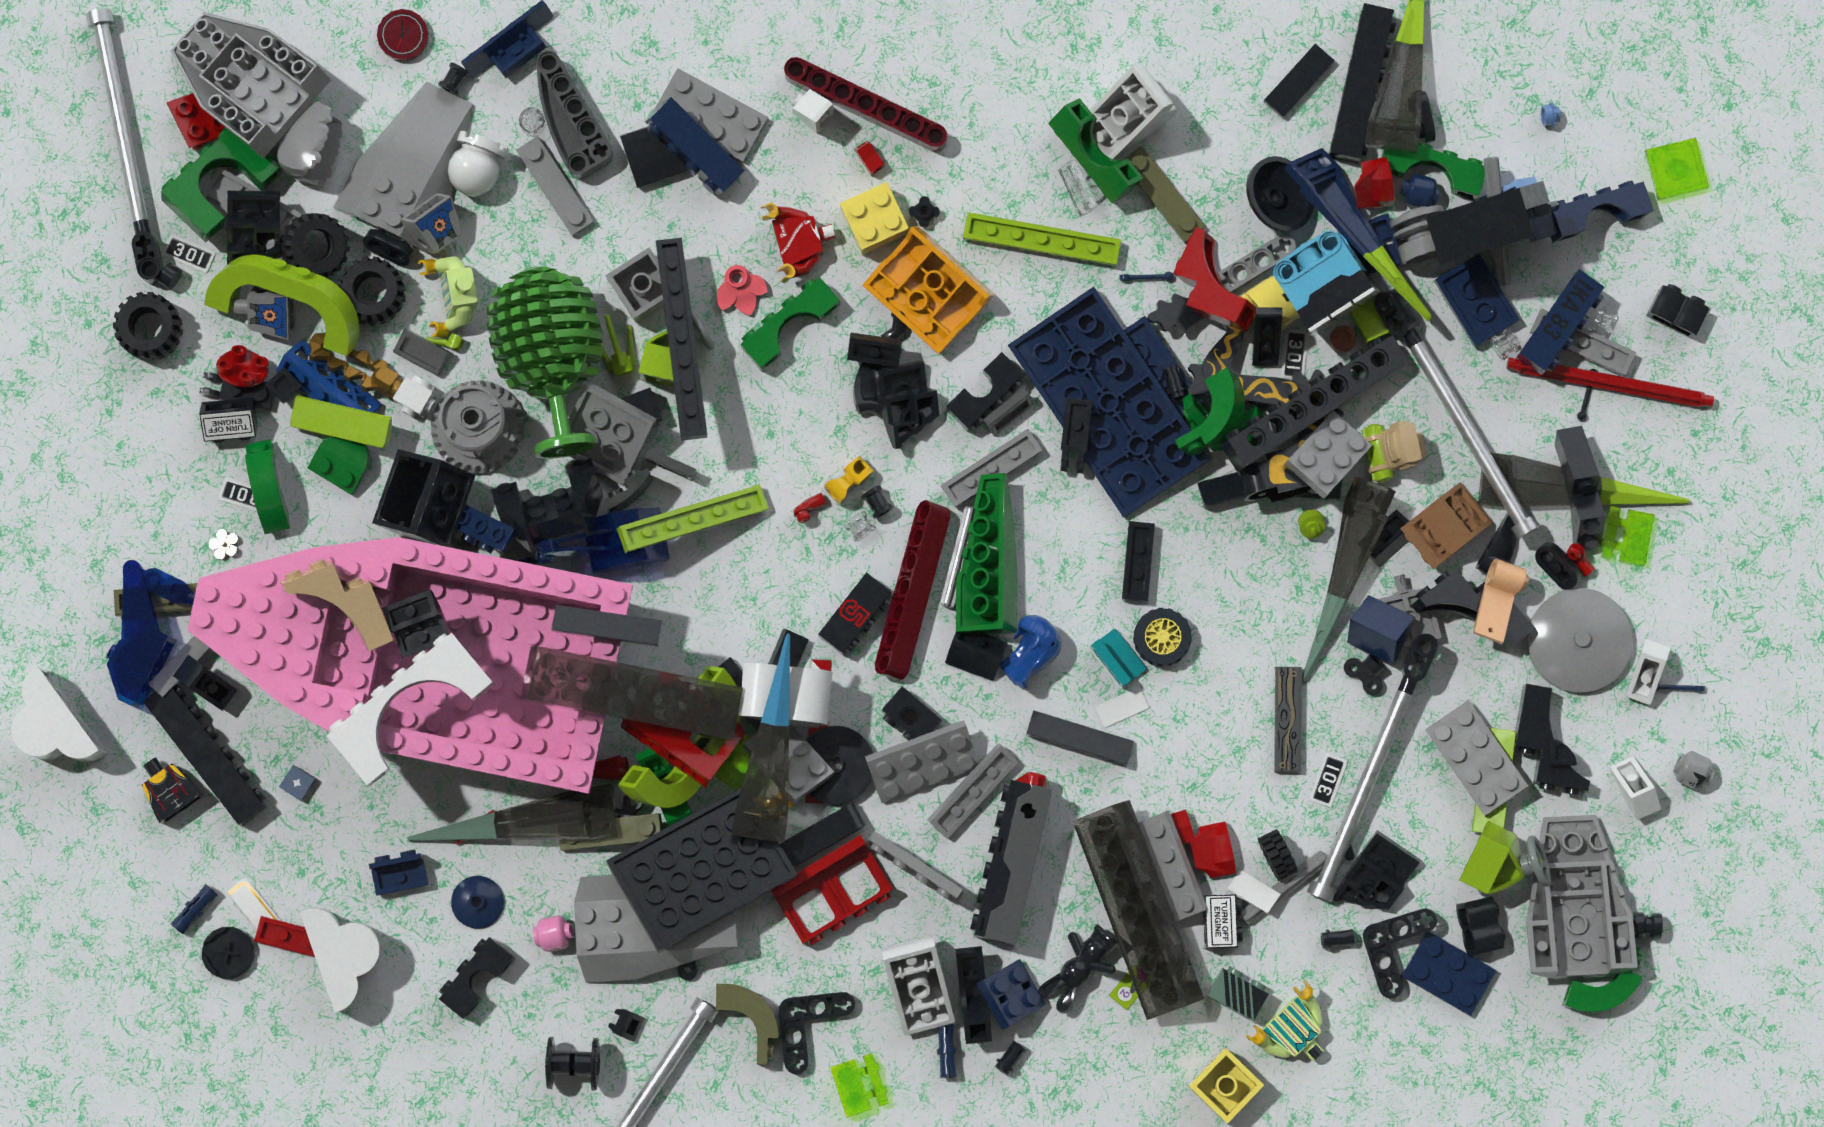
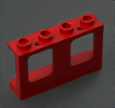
M661 671L623 718L620 727L706 789L739 743L741 744L746 734L738 722L728 720L721 715L722 713L717 707L711 704L707 705L700 700L696 692L691 689L686 690L679 685L676 678L670 674L665 675ZM660 688H663L687 705L672 725H666L646 709ZM704 718L730 736L715 756L708 755L689 740Z
M859 835L798 872L797 878L771 891L802 944L808 942L811 946L823 939L822 933L831 928L832 932H835L845 926L844 920L851 915H854L856 919L868 912L867 906L876 901L879 905L891 898L892 896L889 892L893 891V888L862 836ZM862 861L873 875L880 890L876 895L861 904L854 905L840 884L838 875L857 862ZM819 889L833 911L835 918L818 930L808 932L793 908V902L811 890Z

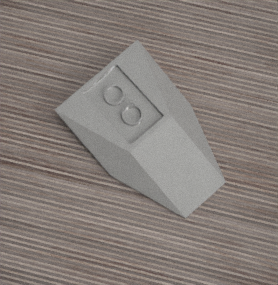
M203 12L170 50L200 107L263 159L331 81L314 62L270 29Z

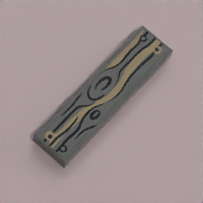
M1275 667L1274 772H1301L1302 667Z

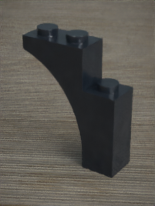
M1577 426L1557 430L1554 446L1561 464L1569 498L1573 543H1579L1586 550H1591L1601 546L1606 518L1597 492L1600 475L1583 427Z
M1458 569L1450 575L1446 571L1434 580L1437 584L1435 587L1430 589L1427 585L1415 595L1418 600L1411 605L1416 613L1444 610L1462 614L1476 621L1485 582L1473 590ZM1514 603L1504 643L1501 644L1506 651L1535 630Z
M1526 683L1522 688L1515 728L1514 748H1519L1518 753L1534 756V752H1538L1533 783L1539 784V789L1555 791L1556 787L1565 789V794L1581 796V792H1588L1590 780L1581 776L1571 766H1549V739H1554L1550 725L1552 688Z

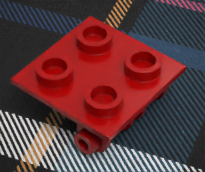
M193 93L166 103L188 148H192L193 151L202 148L203 143L217 139L219 134L225 129L223 125L200 107Z

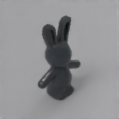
M1098 924L1095 925L1093 933L1084 941L1083 945L1077 933L1070 932L1068 934V940L1076 957L1066 961L1061 972L1043 983L1038 989L1040 995L1045 998L1054 995L1067 985L1056 1004V1009L1062 1014L1067 1013L1072 1008L1079 989L1089 982L1091 970L1107 975H1114L1116 973L1115 966L1101 961L1119 945V942Z

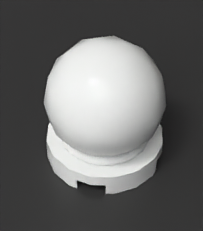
M460 131L457 142L462 145V148L454 152L449 161L448 175L450 182L457 191L464 195L473 197L484 195L497 182L499 174L497 160L505 159L509 148L503 147L499 149L500 143L477 134L475 139L467 137L468 132Z

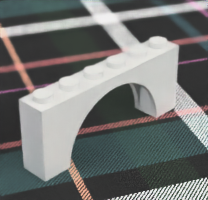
M444 633L433 642L434 648L427 653L423 650L412 659L414 662L412 666L407 670L404 667L398 670L391 677L393 681L386 687L383 684L370 694L372 698L367 703H358L349 711L351 713L350 717L345 721L339 719L329 727L330 733L326 736L367 786H372L390 771L380 750L379 727L386 708L398 694L417 684L439 682L460 689L475 701L494 685L452 633L448 636Z

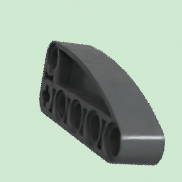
M553 51L542 52L537 58V81L544 116L555 146L569 174L575 179H584L610 164L614 153L608 139L559 56ZM546 60H554L556 65L553 69L546 70L543 68ZM559 82H567L569 87L566 91L559 92L555 89ZM574 103L582 106L581 111L577 114H572L568 111L569 107ZM591 125L595 128V131L590 136H584L581 133L583 127ZM598 148L605 151L606 155L604 157L597 155L596 150ZM577 160H582L586 163L581 171L572 169L573 163Z

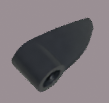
M1508 512L1476 565V569L1487 575L1494 559L1497 558L1510 563L1517 538L1511 529L1515 524Z

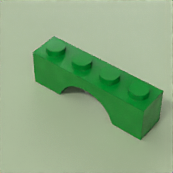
M1078 98L1064 105L1048 124L1085 169L1088 176L1100 188L1104 196L1111 203H1114L1126 197L1142 181L1143 177L1128 158L1115 160L1106 156L1099 149L1093 134L1095 117L1082 100Z
M1400 135L1388 136L1381 158H1387L1393 176L1402 178L1407 171L1416 166L1429 165L1438 168L1446 175L1452 194L1475 201L1480 195L1485 178L1484 165H1482L1483 162L1478 159L1458 158V154L1448 150H1443V153L1435 151L1433 146L1426 143L1412 144L1408 142L1406 137Z
M820 277L815 281L813 278L807 281L801 287L802 292L798 296L794 297L791 295L781 304L783 308L778 313L774 314L771 312L761 321L763 325L756 331L751 329L741 338L743 340L740 344L741 349L761 372L781 355L778 340L780 332L787 322L801 316H808L822 321L840 305L838 297Z

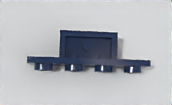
M541 0L463 59L461 64L471 74L470 77H476L491 64H494L500 73L507 78L547 48L535 33L537 29L553 18V14L547 4Z
M465 505L457 528L462 533L461 539L472 545L478 542V547L490 554L494 550L503 555L517 533V530L468 505Z

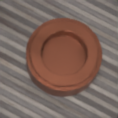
M1338 326L1330 335V345L1337 352H1348L1356 343V334L1348 326Z

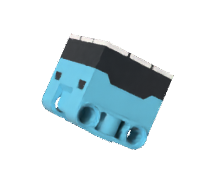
M1334 231L1323 232L1314 239L1299 246L1291 254L1280 260L1275 265L1273 271L1279 285L1308 330L1312 333L1321 332L1381 292L1349 241L1343 235Z

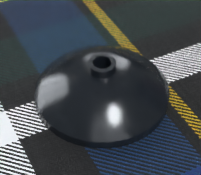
M1272 156L1259 161L1250 170L1246 183L1247 198L1254 214L1263 224L1275 231L1292 232L1303 227L1309 221L1314 206L1299 192L1301 187L1286 172L1285 167L1291 161L1283 157Z

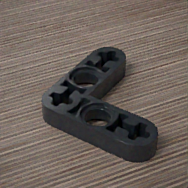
M1428 908L1420 909L1371 924L1365 928L1363 941L1379 991L1384 997L1389 999L1395 998L1403 991V981L1391 943L1433 930L1438 923L1437 915L1433 910ZM1422 913L1432 916L1433 921L1429 922L1430 927L1426 928L1424 924L1417 925L1415 927L1418 931L1412 932L1413 928L1411 921L1408 919L1409 916H1413V921L1421 919ZM1398 920L1404 921L1408 926L1407 933L1403 936L1396 935L1393 931V924ZM1387 923L1388 932L1393 938L1392 940H1387V935L1379 938V943H1375L1374 940L1368 939V935L1371 934L1372 928H1375L1376 932L1385 930L1383 924ZM1384 953L1390 957L1391 963L1388 968L1381 969L1376 965L1375 960L1379 954ZM1394 969L1395 975L1391 974L1390 978L1393 983H1398V987L1395 988V994H1391L1390 990L1385 991L1384 986L1387 985L1386 976L1380 979L1379 973H1387Z
M837 992L791 997L781 1002L779 1018L784 1064L788 1072L801 1074L808 1067L804 1020L849 1015L855 1008V1000L851 994ZM841 996H845L847 1001H851V1006L847 1007V1011L842 1012L840 1007L832 1008L834 1013L828 1014L829 1004L826 999L827 997H833L832 1003L839 1002ZM815 999L822 1000L825 1005L824 1011L818 1015L813 1014L809 1008L811 1001ZM800 1000H806L805 1009L808 1016L802 1017L803 1011L794 1012V1017H789L788 1013L783 1012V1008L788 1006V1002H793V1006H802ZM796 1028L801 1032V1039L798 1043L791 1044L787 1041L786 1033L789 1029ZM803 1045V1052L798 1051V1057L804 1060V1064L800 1065V1070H795L794 1066H789V1061L793 1060V1051L787 1053V1047L797 1048Z

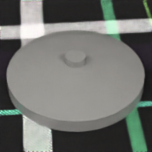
M1573 588L1558 592L1539 606L1530 621V624L1535 629L1527 635V649L1530 660L1539 675L1549 684L1560 690L1571 693H1589L1602 689L1621 675L1631 657L1633 635L1630 622L1622 608L1613 599L1599 591L1587 588Z

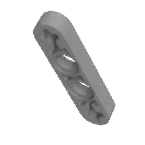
M1287 234L1275 237L1217 272L1220 281H1225L1226 277L1223 275L1227 273L1229 281L1234 286L1230 287L1228 282L1224 287L1230 293L1234 292L1272 269L1280 260L1291 254L1296 249L1295 240ZM1279 241H1282L1284 244L1288 242L1290 244L1288 253L1281 250L1275 255L1278 259L1274 260L1272 252L1267 248L1271 247L1272 251L1279 247ZM1257 254H1266L1269 258V264L1265 267L1257 266L1254 261ZM1243 267L1247 272V277L1244 280H1236L1232 275L1234 268Z

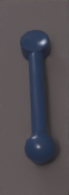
M1169 271L1165 274L1119 275L1120 281L1165 279L1169 282L1174 278L1173 273Z
M1658 683L1655 692L1659 690L1705 691V686L1663 685Z

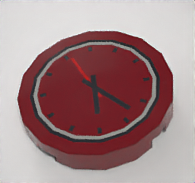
M399 9L391 11L383 17L378 25L377 39L379 46L393 60H413L421 55L428 45L429 33L427 25L422 17L412 10Z

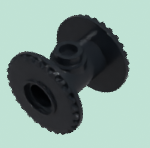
M549 1037L545 1058L547 1089L553 1088L554 1075L591 1076V1090H597L600 1073L599 1039L593 1038L591 1052L576 1050L555 1051V1038Z

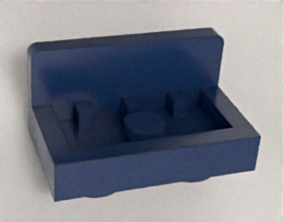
M416 850L400 852L401 857L390 859V855L375 857V863H370L369 869L372 872L376 896L428 886L429 882L423 854H416Z

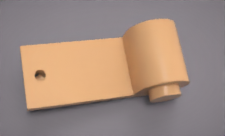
M1497 558L1493 560L1486 576L1473 634L1500 644L1504 643L1514 597L1520 590L1526 588L1529 581L1526 569Z

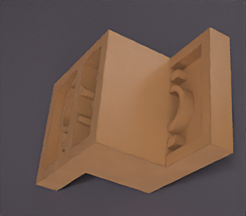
M1460 482L1400 529L1405 534L1406 539L1420 552L1422 559L1432 569H1435L1489 527L1493 521Z

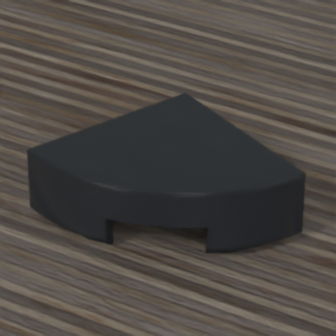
M1549 739V766H1577L1576 757L1568 746L1561 741Z

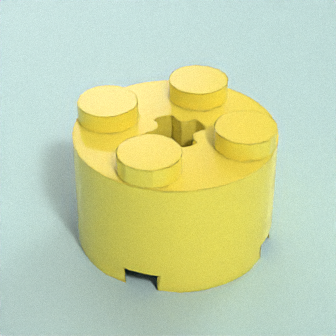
M1273 276L1266 278L1240 296L1250 301L1255 307H1282L1281 331L1300 318L1296 309Z

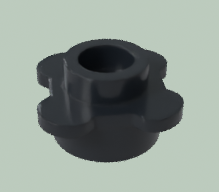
M926 196L921 197L918 204L909 208V215L915 217L921 227H927L929 222L940 214L939 208L934 207ZM922 210H926L927 213L923 214Z

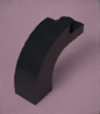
M982 946L955 949L966 1044L991 1042L992 1032L989 1007L977 986L978 982L985 979Z

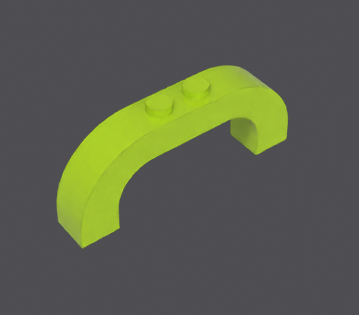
M246 255L236 258L226 265L212 279L206 291L204 305L228 314L234 308L235 299L240 297L243 285H255L306 303L317 310L324 321L326 329L323 348L348 356L358 344L359 320L349 297L334 282L310 272L307 268L296 267L287 264L284 260L273 259L267 256Z
M707 665L693 686L703 697L707 705H714L725 718L740 723V696L734 680L725 668ZM706 720L703 729L693 741V744L708 755L715 756L730 736ZM632 765L618 784L621 790L632 800L662 808L675 807L686 802L701 787L698 782L677 767H674L664 779L659 780L650 768Z

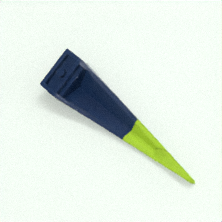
M1323 148L1289 162L1285 170L1301 187L1299 192L1426 321H1429L1431 314L1393 263L1363 211L1357 209L1356 198L1339 165Z

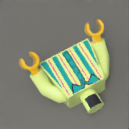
M446 257L436 260L425 259L418 262V264L424 263L426 268L425 272H421L420 275H431L437 271L439 272L447 319L445 322L433 321L429 324V327L436 328V332L431 335L432 337L445 338L449 331L456 330L470 323L478 304L472 268H465L464 263L458 257Z
M1306 980L1303 981L1305 983L1304 990L1299 991L1295 986L1293 990L1298 996H1295L1262 1028L1253 1025V1028L1256 1029L1254 1037L1246 1035L1248 1040L1257 1044L1267 1054L1287 1058L1289 1056L1296 1057L1303 1051L1314 1061L1324 1052L1314 1040L1322 1032L1320 1027L1323 1021L1320 1006L1313 995L1312 987Z

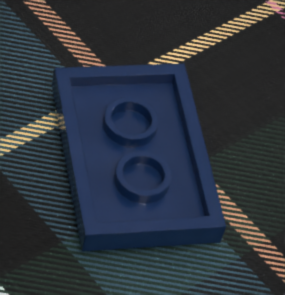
M1480 254L1434 280V283L1474 348L1520 320Z
M1427 932L1424 934L1401 977L1466 1015L1471 1016L1497 970L1473 956H1468L1466 952L1435 934Z

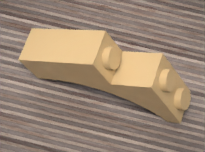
M320 559L309 564L310 568L300 572L297 569L285 574V579L280 581L283 591L287 594L316 596L340 608L352 621L364 647L368 651L394 641L368 580L356 578L347 582V587L343 588L334 564L329 560L325 562L324 559Z

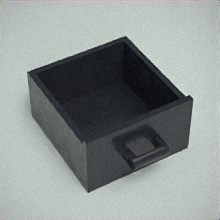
M1540 181L1426 216V220L1441 265L1527 238L1532 243L1558 234L1559 231L1553 212L1557 211L1560 205L1557 201H1549L1544 181Z

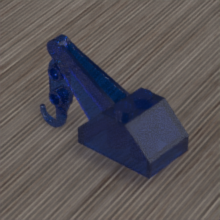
M660 507L635 508L596 517L590 535L586 536L583 529V534L541 541L533 553L534 557L519 559L518 561L536 565L553 562L557 556L589 558L591 574L669 561L670 556L667 541L625 553L617 531L619 526L661 514ZM585 540L586 547L558 546L559 544Z
M129 560L123 565L121 640L118 641L117 645L113 644L106 658L109 659L107 667L118 700L142 710L144 706L142 701L149 696L152 690L148 685L149 682L163 669L177 641L160 632L150 592L176 604L192 605L195 593L184 581L157 568L144 570L139 562Z

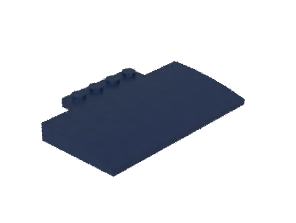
M1094 286L1008 344V347L1062 427L1067 398L1093 401L1088 451L1085 453V461L1123 518L1211 460L1205 450L1197 455L1188 456L1178 448L1175 441L1190 432L1191 429L1183 419V399L1171 400V396H1167L1169 390L1162 370L1178 365L1164 342L1146 316H1143L1123 330ZM1179 366L1183 385L1188 389L1191 382ZM1194 396L1200 404L1203 403L1200 396Z

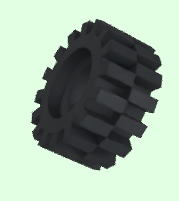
M1277 829L1258 838L1263 855L1278 881L1298 872L1291 852Z

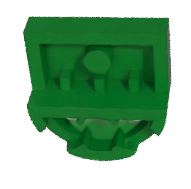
M329 436L321 442L307 468L352 495L358 488L366 471L370 469L372 456H370V451L366 444Z

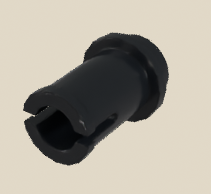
M1179 365L1163 369L1162 371L1169 390L1167 396H1171V400L1187 396L1185 391L1188 389L1183 385Z
M1326 929L1325 932L1321 933L1322 948H1327L1329 951L1332 947L1354 946L1355 937L1353 929L1332 932Z
M1013 1040L1001 1059L997 1058L995 1067L1008 1076L1010 1072H1014L1013 1067L1027 1050Z

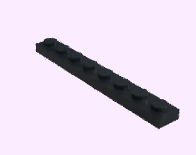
M682 237L656 240L681 441L707 438Z

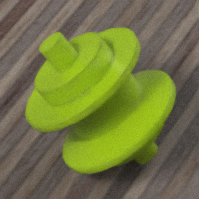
M1307 510L1298 518L1300 533L1304 537L1313 539L1324 533L1326 525L1321 512Z

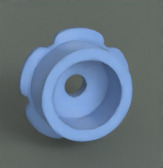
M1550 102L1548 105L1541 107V121L1543 126L1554 128L1556 122L1561 120V113L1559 107H1555L1554 103Z

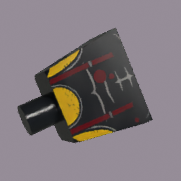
M155 757L143 765L151 778L142 784V788L159 823L165 824L205 796L175 764H170L163 768Z

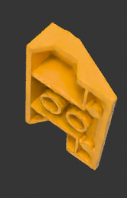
M912 226L909 229L905 239L891 255L879 264L862 284L866 290L938 354L968 326L995 296L919 226Z

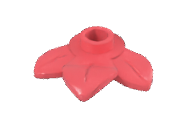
M731 266L725 273V282L717 290V303L721 310L728 309L734 305L743 314L752 315L756 307V296L764 295L768 292L766 283L760 276L749 274L748 270L743 266ZM734 275H741L742 281L740 283L733 282Z

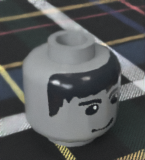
M1689 751L1686 755L1682 753L1673 770L1679 783L1694 790L1700 789L1704 784L1708 786L1715 774V771L1711 770V760L1694 751Z

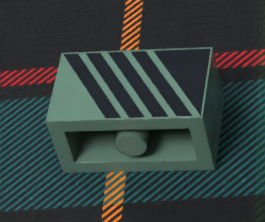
M1231 966L1227 970L1221 968L1206 996L1254 1022L1269 996V993L1264 991L1266 986L1254 979L1249 983L1241 978L1242 972Z

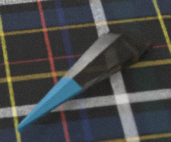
M789 633L784 640L735 808L732 835L782 843L785 840L788 820Z

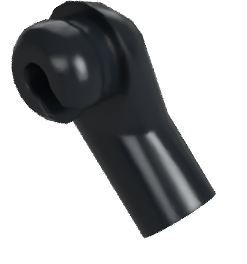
M891 313L893 317L892 328L880 336L899 339L906 334L908 326Z

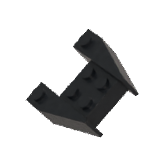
M591 458L578 459L572 464L566 465L571 487L559 488L547 495L533 496L523 502L516 481L502 483L496 488L491 489L500 521L517 530L514 538L531 553L535 552L534 544L584 529L585 535H590L603 497Z

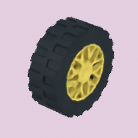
M1158 608L1150 610L1141 617L1134 630L1133 642L1136 651L1143 660H1146L1151 665H1157V667L1171 666L1179 662L1186 655L1192 642V631L1186 618L1184 619L1181 616L1182 614L1170 608Z

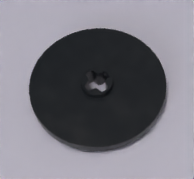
M828 726L813 732L806 738V741L828 765L830 761H836L837 758L840 759L839 763L842 765L840 770L835 769L833 777L810 792V796L826 804H844L853 801L865 792L873 779L865 756L873 754V751L862 735L848 727Z

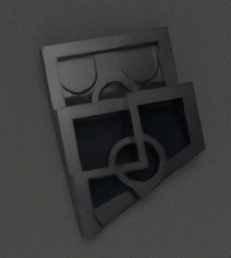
M228 190L227 265L234 259L246 255L269 257L280 252V191Z
M923 361L901 364L899 367L892 366L873 370L881 414L894 449L901 448L903 442L912 435L918 434L926 424L931 423L940 416L937 390L927 387L925 364Z
M1376 830L1340 882L1332 900L1336 902L1340 900L1354 902L1362 906L1373 905L1376 908L1389 910L1403 892L1406 880L1418 866L1420 859Z

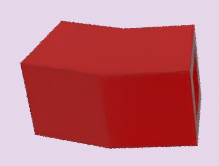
M865 141L854 149L871 176L884 168L883 161L869 141Z
M1186 809L1172 813L1171 816L1182 844L1189 843L1195 836Z

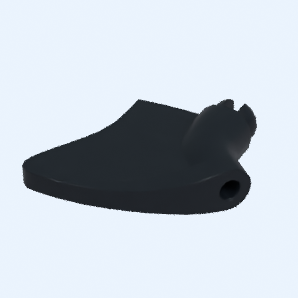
M862 362L853 386V399L857 413L870 412L882 419L873 371L882 368L879 364Z

